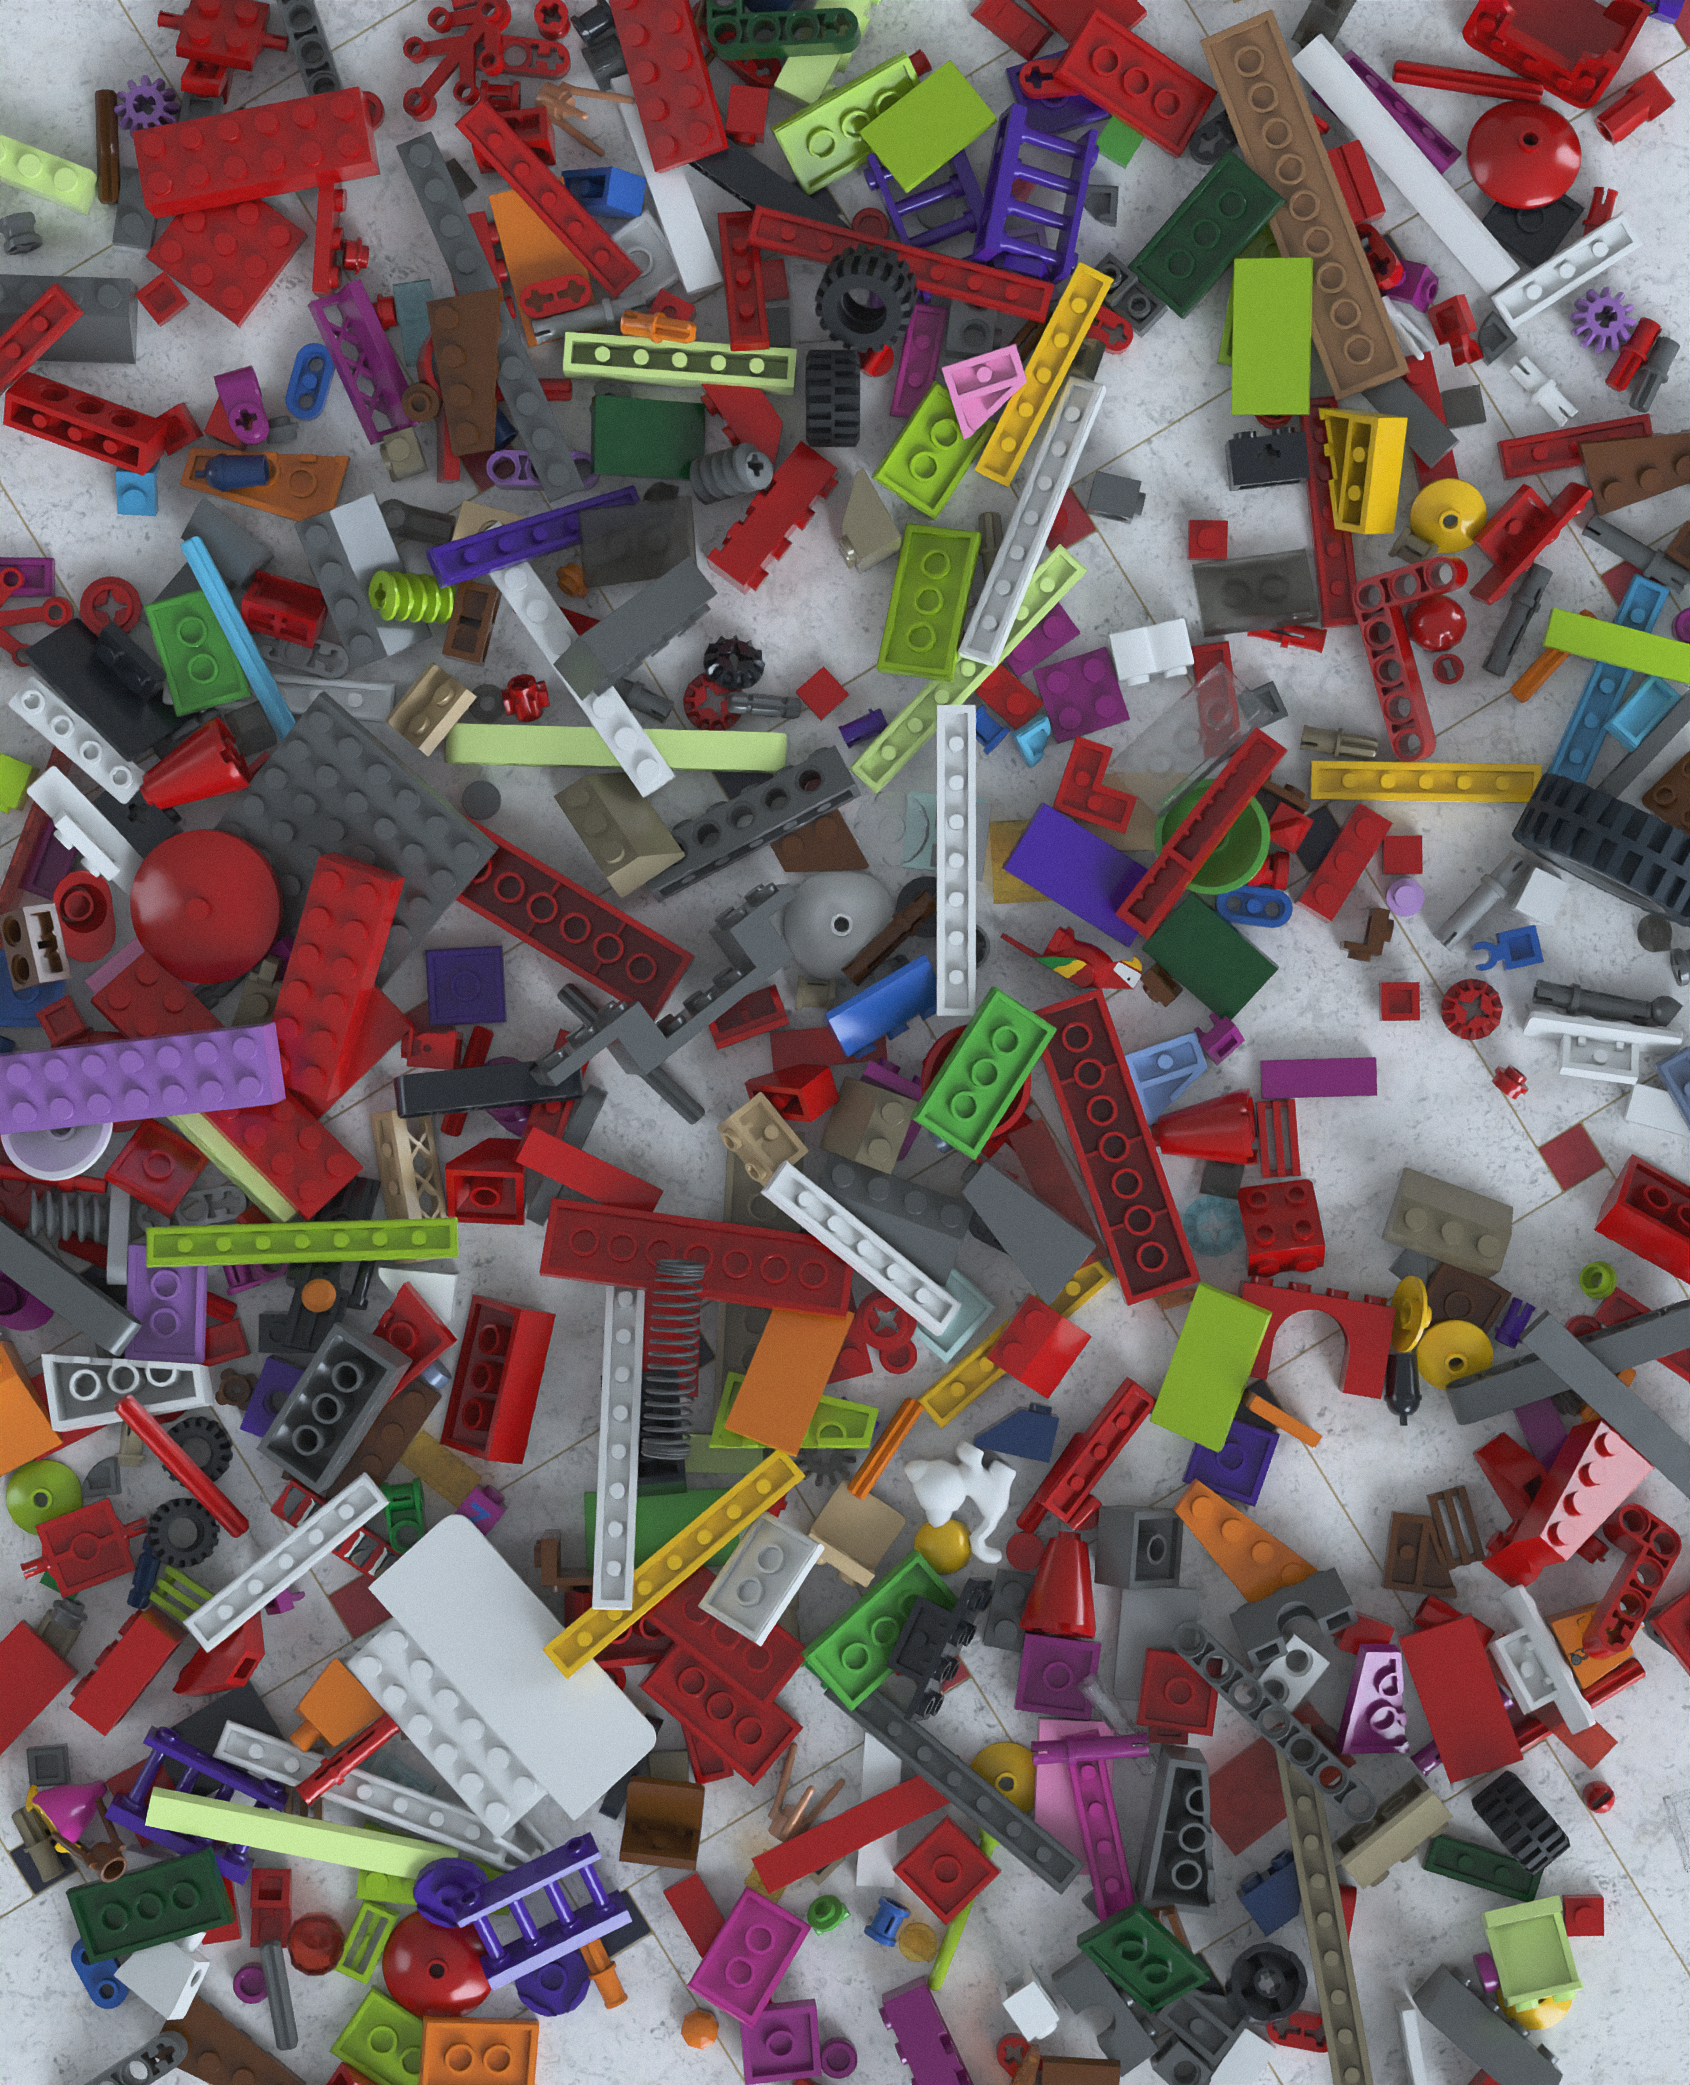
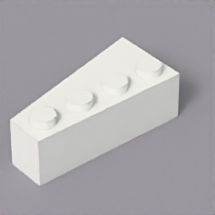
M41 1354L53 1431L67 1432L122 1422L123 1419L115 1412V1403L126 1394L132 1395L151 1416L214 1405L208 1366L190 1363Z

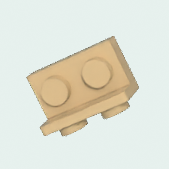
M430 663L389 713L385 722L429 757L477 697L438 665Z
M762 1092L758 1093L717 1126L724 1145L729 1150L736 1152L744 1162L749 1176L755 1181L760 1182L762 1186L766 1185L781 1162L787 1160L791 1165H794L809 1152L807 1147Z

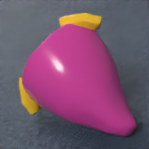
M98 1780L82 1785L66 1784L38 1792L37 1786L32 1784L27 1793L25 1807L28 1812L35 1808L51 1833L53 1831L58 1832L80 1848V1845L76 1844V1842L86 1831L98 1809L95 1804V1798L101 1797L103 1799L107 1792V1786L103 1780ZM58 1842L54 1847L60 1853L69 1852Z

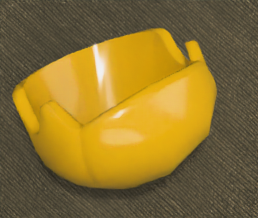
M950 1518L947 1523L937 1528H934L927 1521L921 1525L914 1536L913 1549L919 1551L938 1575H949L960 1571L968 1565L974 1555L969 1538L972 1533L964 1522Z

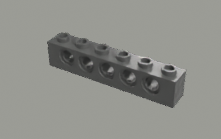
M834 745L830 748L823 747L817 749L808 756V760L796 766L789 765L783 767L774 774V778L762 784L755 783L749 785L740 792V796L728 802L721 801L715 803L707 809L706 814L694 820L687 819L676 824L670 833L681 850L685 851V857L680 862L671 865L646 882L650 893L658 903L862 796L837 747ZM810 780H821V784L816 790H804ZM787 797V802L782 808L771 809V804L776 798ZM753 815V819L748 826L737 827V822L742 816ZM719 833V837L714 844L703 845V841L708 834Z

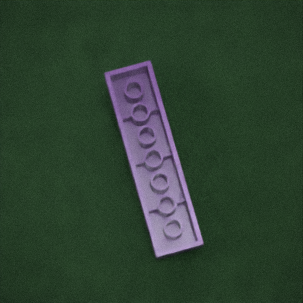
M275 1022L0 1053V1135L272 1105L286 1099Z

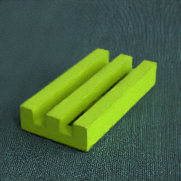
M167 1565L164 1570L167 1573L165 1579H159L156 1584L159 1586L157 1592L152 1591L149 1599L183 1622L191 1614L167 1599L168 1593L194 1611H197L202 1605L173 1586L176 1580L206 1601H209L216 1594L178 1568Z
M364 1899L332 1969L367 1985L400 1912L395 1909L392 1911L382 1903L377 1904L372 1900ZM367 1911L374 1912V1916L351 1966L344 1965L343 1963ZM381 1917H385L388 1919V1922L365 1972L357 1971Z

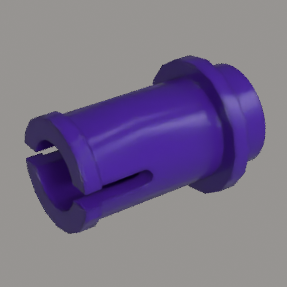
M870 708L868 709V714L838 727L848 749L881 734L888 726L880 708L875 711Z
M1515 1297L1512 1298V1303L1500 1327H1495L1494 1329L1497 1332L1494 1339L1513 1349L1516 1348L1518 1343H1523L1518 1336L1525 1330L1532 1313L1536 1309L1533 1305L1526 1303L1521 1315L1517 1316L1523 1300Z

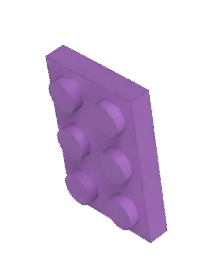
M129 1244L127 1310L137 1317L143 1325L126 1347L125 1359L199 1364L205 1361L208 1266L148 1268L146 1266V1244Z

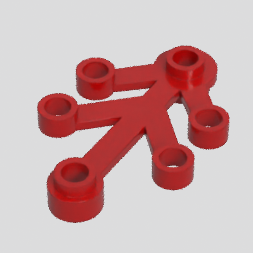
M479 0L475 8L448 12L444 7H436L430 11L427 20L428 24L437 33L445 34L452 27L471 25L470 28L462 36L427 42L416 36L406 40L403 46V53L413 63L419 64L427 58L446 55L421 87L411 88L404 95V110L414 120L424 122L434 116L437 110V101L434 96L458 67H460V81L453 88L454 97L464 106H472L478 101L480 92L476 86V45L483 37H485V51L478 58L479 68L486 75L492 77L502 72L504 59L501 57V31L511 21V8L507 0ZM495 8L493 14L490 15V16H487L488 13H489L492 9ZM445 16L444 21L437 25L438 19ZM420 45L419 52L412 55L413 49ZM495 58L493 66L487 68L489 60ZM471 88L469 95L462 98L463 92ZM421 97L420 102L413 106L415 101Z
M8 567L0 573V609L12 592L21 588L24 584L25 577L19 568ZM10 571L15 572L18 576V583L15 586H10L6 582V575ZM55 596L47 599L42 606L0 611V647L11 654L12 661L17 666H30L27 662L19 660L18 651L21 648L27 649L32 645L21 643L1 627L44 621L51 627H62L74 617L72 603L65 597ZM53 605H58L62 609V617L58 620L53 619L50 615V608Z

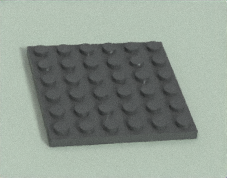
M325 691L315 698L249 783L251 786L245 788L214 828L215 830L237 835L251 843L266 857L274 869L281 886L284 902L283 922L277 941H280L287 934L295 941L319 856L335 851L406 877L375 980V984L381 990L499 848Z

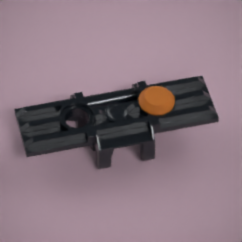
M356 1176L316 1214L314 1222L334 1221L338 1217H346L350 1221L371 1220L381 1181ZM376 1260L360 1261L351 1295L348 1290L341 1289L342 1286L339 1282L344 1261L290 1263L286 1285L295 1288L280 1345L316 1353L336 1322L343 1323L347 1308L367 1310L369 1301L366 1300Z

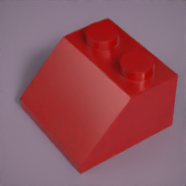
M1028 1292L985 1356L1018 1381L1049 1399L1092 1336Z

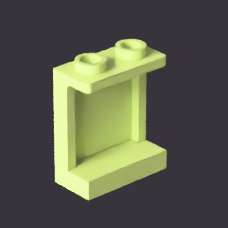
M1559 1895L1484 1912L1481 1915L1492 1960L1498 1974L1505 2007L1515 2005L1516 2012L1538 2008V2000L1547 1997H1553L1554 2004L1576 1999L1575 1991L1584 1988L1582 1980H1579L1561 1915L1563 1907Z

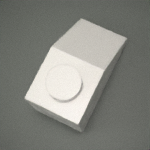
M384 1265L378 1268V1276L395 1297H397V1293L403 1283L409 1281L443 1323L445 1321H452L455 1318L459 1273Z

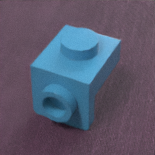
M160 459L144 476L117 467L115 474L118 514L157 515L159 510L157 473L160 469Z

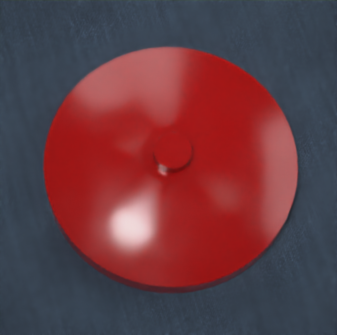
M199 829L170 837L147 855L133 881L130 896V913L133 928L141 946L162 968L171 975L185 981L199 984H215L230 981L250 972L267 957L280 934L284 915V902L281 886L274 869L256 847L243 838L229 832L215 829Z

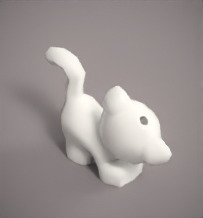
M961 1440L956 1449V1458L961 1462L959 1465H954L942 1458L929 1462L925 1460L909 1462L905 1466L904 1472L908 1480L913 1483V1491L920 1506L926 1510L928 1522L934 1528L943 1526L950 1520L952 1512L958 1510L962 1505L965 1497L970 1496L984 1516L981 1524L969 1537L972 1553L983 1562L998 1563L1002 1557L1000 1550L985 1545V1539L995 1531L1000 1518L1008 1509L1009 1489L1016 1472L997 1460H992L987 1467L982 1465L981 1460L984 1452Z

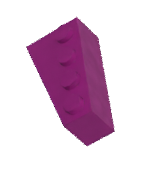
M924 1975L882 1994V2004L884 2007L878 2010L886 2029H894L899 2041L894 2044L903 2065L909 2064L914 2075L911 2078L912 2085H974Z

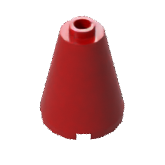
M217 717L207 721L142 776L144 784L139 787L149 806L155 804L158 809L162 810L245 790V788L251 786L249 783L252 780V775L243 753L239 755L234 746V743L237 741L226 724Z
M1239 1089L1159 1116L1158 1124H1152V1138L1155 1147H1160L1164 1155L1241 1165H1256L1258 1163V1149H1252V1142H1255V1138L1258 1137L1253 1098L1249 1097L1250 1089Z
M1058 1531V1537H1051L1049 1539L1020 1618L1021 1629L1045 1634V1632L1058 1634V1636L1070 1638H1095L1096 1621L1088 1543L1081 1541V1534Z

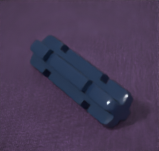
M148 1534L145 1536L142 1545L144 1553L139 1556L132 1584L134 1588L130 1589L127 1599L128 1605L138 1609H145L149 1605L151 1594L149 1590L154 1587L161 1562L159 1558L153 1556V1550L147 1545Z

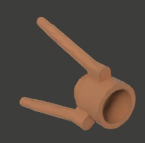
M564 81L559 86L550 82L543 84L537 94L535 107L546 106L552 124L559 126L589 150L603 157L605 155L603 149L564 120L571 115L582 120L588 118L587 113L575 107L576 101L572 95L633 104L635 98L618 93L577 87Z
M794 1742L790 1744L774 1805L768 1814V1817L773 1820L768 1828V1832L782 1842L807 1831L845 1785V1780L839 1779L807 1817L803 1810L815 1790L812 1785L807 1787L796 1807L786 1804L784 1809H782L797 1750V1744Z

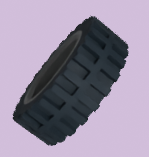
M1553 773L1543 774L1512 832L1514 840L1521 843L1526 849L1533 851L1540 858L1551 862L1554 866L1567 871L1624 902L1635 905L1646 912L1690 928V836L1675 826L1661 821L1658 817L1648 814L1627 802L1616 799L1610 794L1593 789L1589 785L1581 782L1578 783L1570 778L1560 777Z

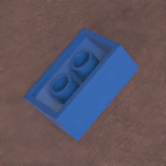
M923 954L825 1013L822 1021L846 1059L854 1055L858 1061L877 1049L873 1042L885 1035L891 1041L910 1029L907 1025V1022L920 1015L924 1021L936 1014V975L926 955Z

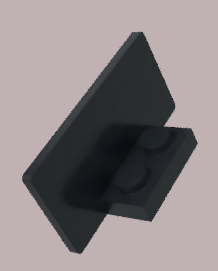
M74 618L27 648L23 653V659L127 762H131L181 727L182 720L157 696L167 674L114 621L103 627L99 637H97L79 618Z
M969 1577L953 1611L922 1595L917 1597L886 1664L888 1668L919 1683L905 1713V1720L909 1722L928 1720L931 1715L936 1716L944 1701V1695L941 1694L947 1680L951 1682L960 1667L961 1661L957 1659L963 1645L967 1647L976 1633L977 1626L973 1625L977 1614L979 1610L984 1612L991 1601L993 1591L989 1589L993 1582L986 1577Z

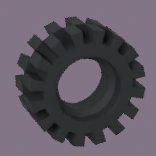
M201 1416L199 1418H187L170 1428L167 1433L181 1448L190 1438H201L208 1443L211 1450L210 1459L206 1465L199 1468L212 1482H215L222 1477L230 1466L229 1462L233 1458V1452H231L232 1440H228L227 1430L225 1428L221 1429L218 1426L219 1423L215 1420L210 1421L207 1420V1417ZM163 1464L162 1468L164 1472L168 1471L170 1474L168 1478H170L173 1482H180L179 1479L165 1466V1464Z
M172 1499L165 1504H161L156 1508L157 1511L151 1514L149 1518L150 1524L146 1527L145 1534H148L146 1542L148 1547H151L153 1550V1556L159 1558L161 1563L165 1565H170L174 1568L199 1565L204 1562L205 1558L213 1554L214 1546L218 1545L217 1532H220V1527L216 1525V1519L197 1499ZM178 1518L191 1520L197 1529L196 1540L187 1548L176 1547L171 1543L168 1536L171 1523Z

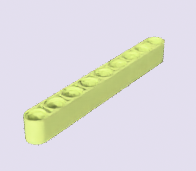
M456 723L446 735L445 763L623 769L595 727ZM643 729L672 771L776 773L781 768L786 767L787 734Z

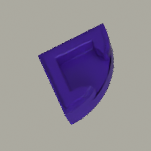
M1015 254L1006 255L1003 268L1008 272L1049 282L1051 272L1042 260Z

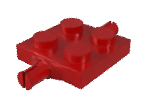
M191 0L189 8L182 15L164 12L163 10H160L158 14V27L180 31L176 43V57L252 72L256 58L264 48L286 53L289 47L288 36L267 32V24L271 15L270 4L253 0Z
M107 1497L39 1523L35 1528L42 1543V1556L26 1563H21V1569L25 1571L23 1575L25 1579L48 1571L56 1580L62 1598L132 1572L136 1570V1566L129 1550V1539L146 1533V1527L149 1526L147 1518L143 1516V1518L123 1524L116 1516L110 1498Z

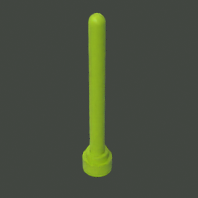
M978 1826L977 1829L980 1831L978 1838L981 1839L979 1847L991 1858L995 1845L999 1846L1000 1844ZM975 1898L949 1923L927 1981V1985L932 1991H938L943 1985Z

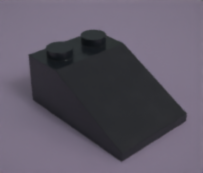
M677 1370L642 1372L637 1497L687 1493L685 1459H658L641 1454V1444L644 1438L669 1441L683 1439V1435L673 1432H651L642 1429L644 1426L682 1427V1422L648 1419L644 1417L648 1413L669 1416L681 1415V1409L652 1407L644 1404L646 1401L680 1403V1397L676 1395L649 1394L646 1392L647 1389L679 1390L678 1383L654 1382L646 1379L649 1376L678 1378Z

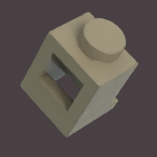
M413 427L383 436L385 443L380 444V453L392 482L428 471L418 436Z

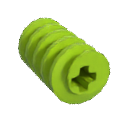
M380 570L372 577L368 596L372 608L375 610L379 609V614L384 620L389 621L395 617L398 621H405L408 618L411 622H418L422 619L425 623H432L435 620L438 624H445L449 621L452 614L456 588L455 584L440 589L435 575L430 576L424 573L417 575L411 572L403 574L399 571L388 572Z

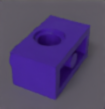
M274 1354L268 1356L239 1429L263 1438L280 1412L273 1406V1394L275 1391H283L290 1396L307 1367Z

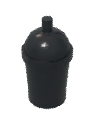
M1389 1354L1386 1368V1394L1384 1395V1401H1386L1387 1408L1392 1414L1400 1416V1426H1408L1407 1416L1413 1415L1418 1410L1420 1400H1422L1417 1354Z

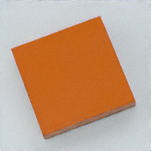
M1247 1389L1241 1399L1242 1404L1249 1410L1312 1448H1316L1322 1438V1435L1313 1428Z

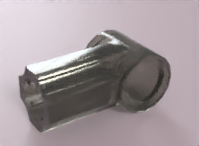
M389 499L380 505L385 519L393 510H401L405 513V520L400 527H389L393 538H404L432 546L451 542L456 520L455 516L408 505L398 499Z

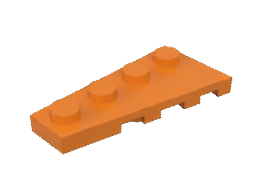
M191 448L180 485L299 522L307 517L337 506L351 458L349 456L336 455L333 457L317 456L316 454L296 455L263 451L260 453L242 452L241 450ZM219 453H225L226 455H266L270 479L268 486L232 489L229 492H221L211 488L205 478H196L195 471L204 470L207 461Z
M1196 1478L1172 1508L1248 1603H1256L1271 1596L1279 1588L1291 1587L1305 1581L1311 1574L1318 1571L1312 1564Z

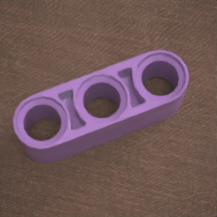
M500 450L493 453L488 459L486 465L487 474L493 484L499 489L544 491L540 480L533 475L534 466L527 450ZM569 451L575 465L581 462L591 465V454L588 452ZM504 461L515 464V472L508 479H500L495 475L496 467ZM591 474L587 479L582 480L585 489L580 491H587L595 487L600 475Z

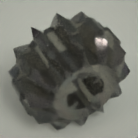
M800 1448L798 1453L805 1454V1456L796 1458L793 1462L798 1467L808 1465L803 1471V1474L806 1476L803 1480H807L815 1472L817 1473L815 1485L820 1487L823 1483V1475L828 1474L829 1482L833 1486L837 1484V1477L834 1473L836 1470L842 1476L848 1477L850 1475L849 1469L842 1462H856L855 1455L843 1453V1451L852 1448H833L835 1452L830 1454V1462L822 1463V1458L818 1461L814 1458L813 1455L818 1453V1448Z

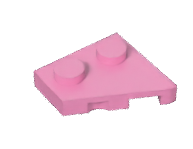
M1016 343L942 367L964 439L973 435L990 416L1027 382Z

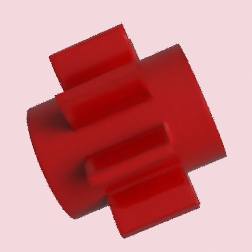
M521 674L511 678L507 683L508 689L501 690L506 715L515 714L516 719L520 722H531L539 719L544 713L543 707L550 706L545 681L536 683L535 677L529 674Z

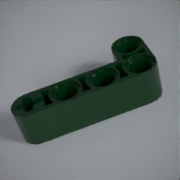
M706 0L709 41L715 54L723 60L846 54L854 51L861 41L857 17L847 8L746 13L744 0H734L727 6L716 4L717 0ZM820 26L826 27V30H824L826 38H823ZM840 26H847L848 29L845 30V35L838 36L837 33L840 31ZM801 27H810L814 30L808 39L800 40L795 38L794 35ZM764 29L775 31L773 38L767 42L756 40L758 33ZM727 31L736 33V38L733 42L729 44L718 42V38L722 33Z

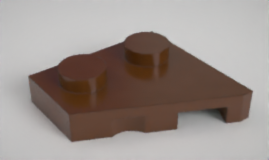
M838 808L770 844L785 872L859 870L869 867L865 856Z
M1391 1511L1381 1583L1382 1588L1457 1598V1591L1453 1585L1443 1549L1440 1547L1437 1538L1438 1534L1431 1516Z

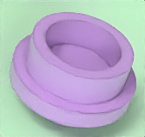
M1402 878L1394 881L1388 887L1385 898L1391 912L1398 916L1407 917L1416 914L1422 908L1425 897L1419 883L1412 879Z

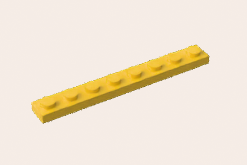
M776 1450L634 1571L632 1610L593 1609L591 1607L542 1649L568 1680L806 1476L786 1453Z

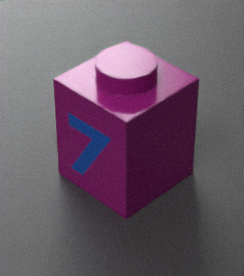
M478 1484L454 1514H461L469 1518L480 1532L486 1536L508 1507L503 1503L506 1499L505 1496L489 1484L484 1488Z

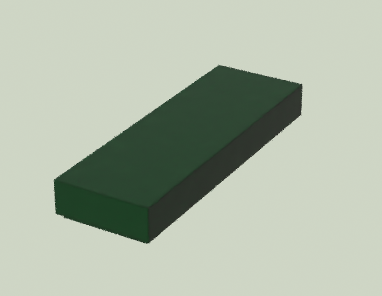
M1443 1833L1435 1838H1430L1421 1866L1423 1870L1523 1902L1534 1901L1544 1871L1543 1869L1536 1876L1527 1873L1512 1855Z

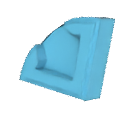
M1044 714L1038 715L1011 733L1025 764L1030 768L1034 767L1043 758L1048 735L1051 733L1049 719Z

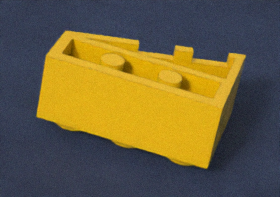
M1318 408L1320 420H1325L1328 443L1323 445L1325 456H1330L1333 479L1328 480L1335 529L1364 535L1394 533L1408 418L1353 408Z

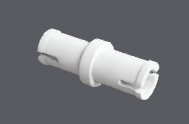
M1526 355L1519 361V364L1529 375H1526L1517 365L1509 371V374L1532 396L1530 401L1534 405L1539 403L1557 422L1560 428L1564 427L1569 420L1559 409L1561 408L1571 419L1579 410L1556 388L1558 383L1553 378L1549 380Z

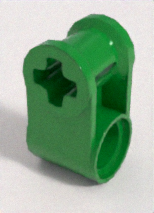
M420 1477L413 1478V1481L410 1483L389 1485L388 1482L381 1483V1491L390 1501L383 1508L387 1520L389 1541L392 1548L403 1555L415 1544H406L400 1539L399 1530L401 1527H413L418 1533V1541L428 1533L424 1491Z

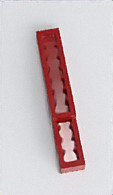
M1255 727L1161 849L1162 853L1116 911L1117 918L1148 940L1287 753L1285 747Z

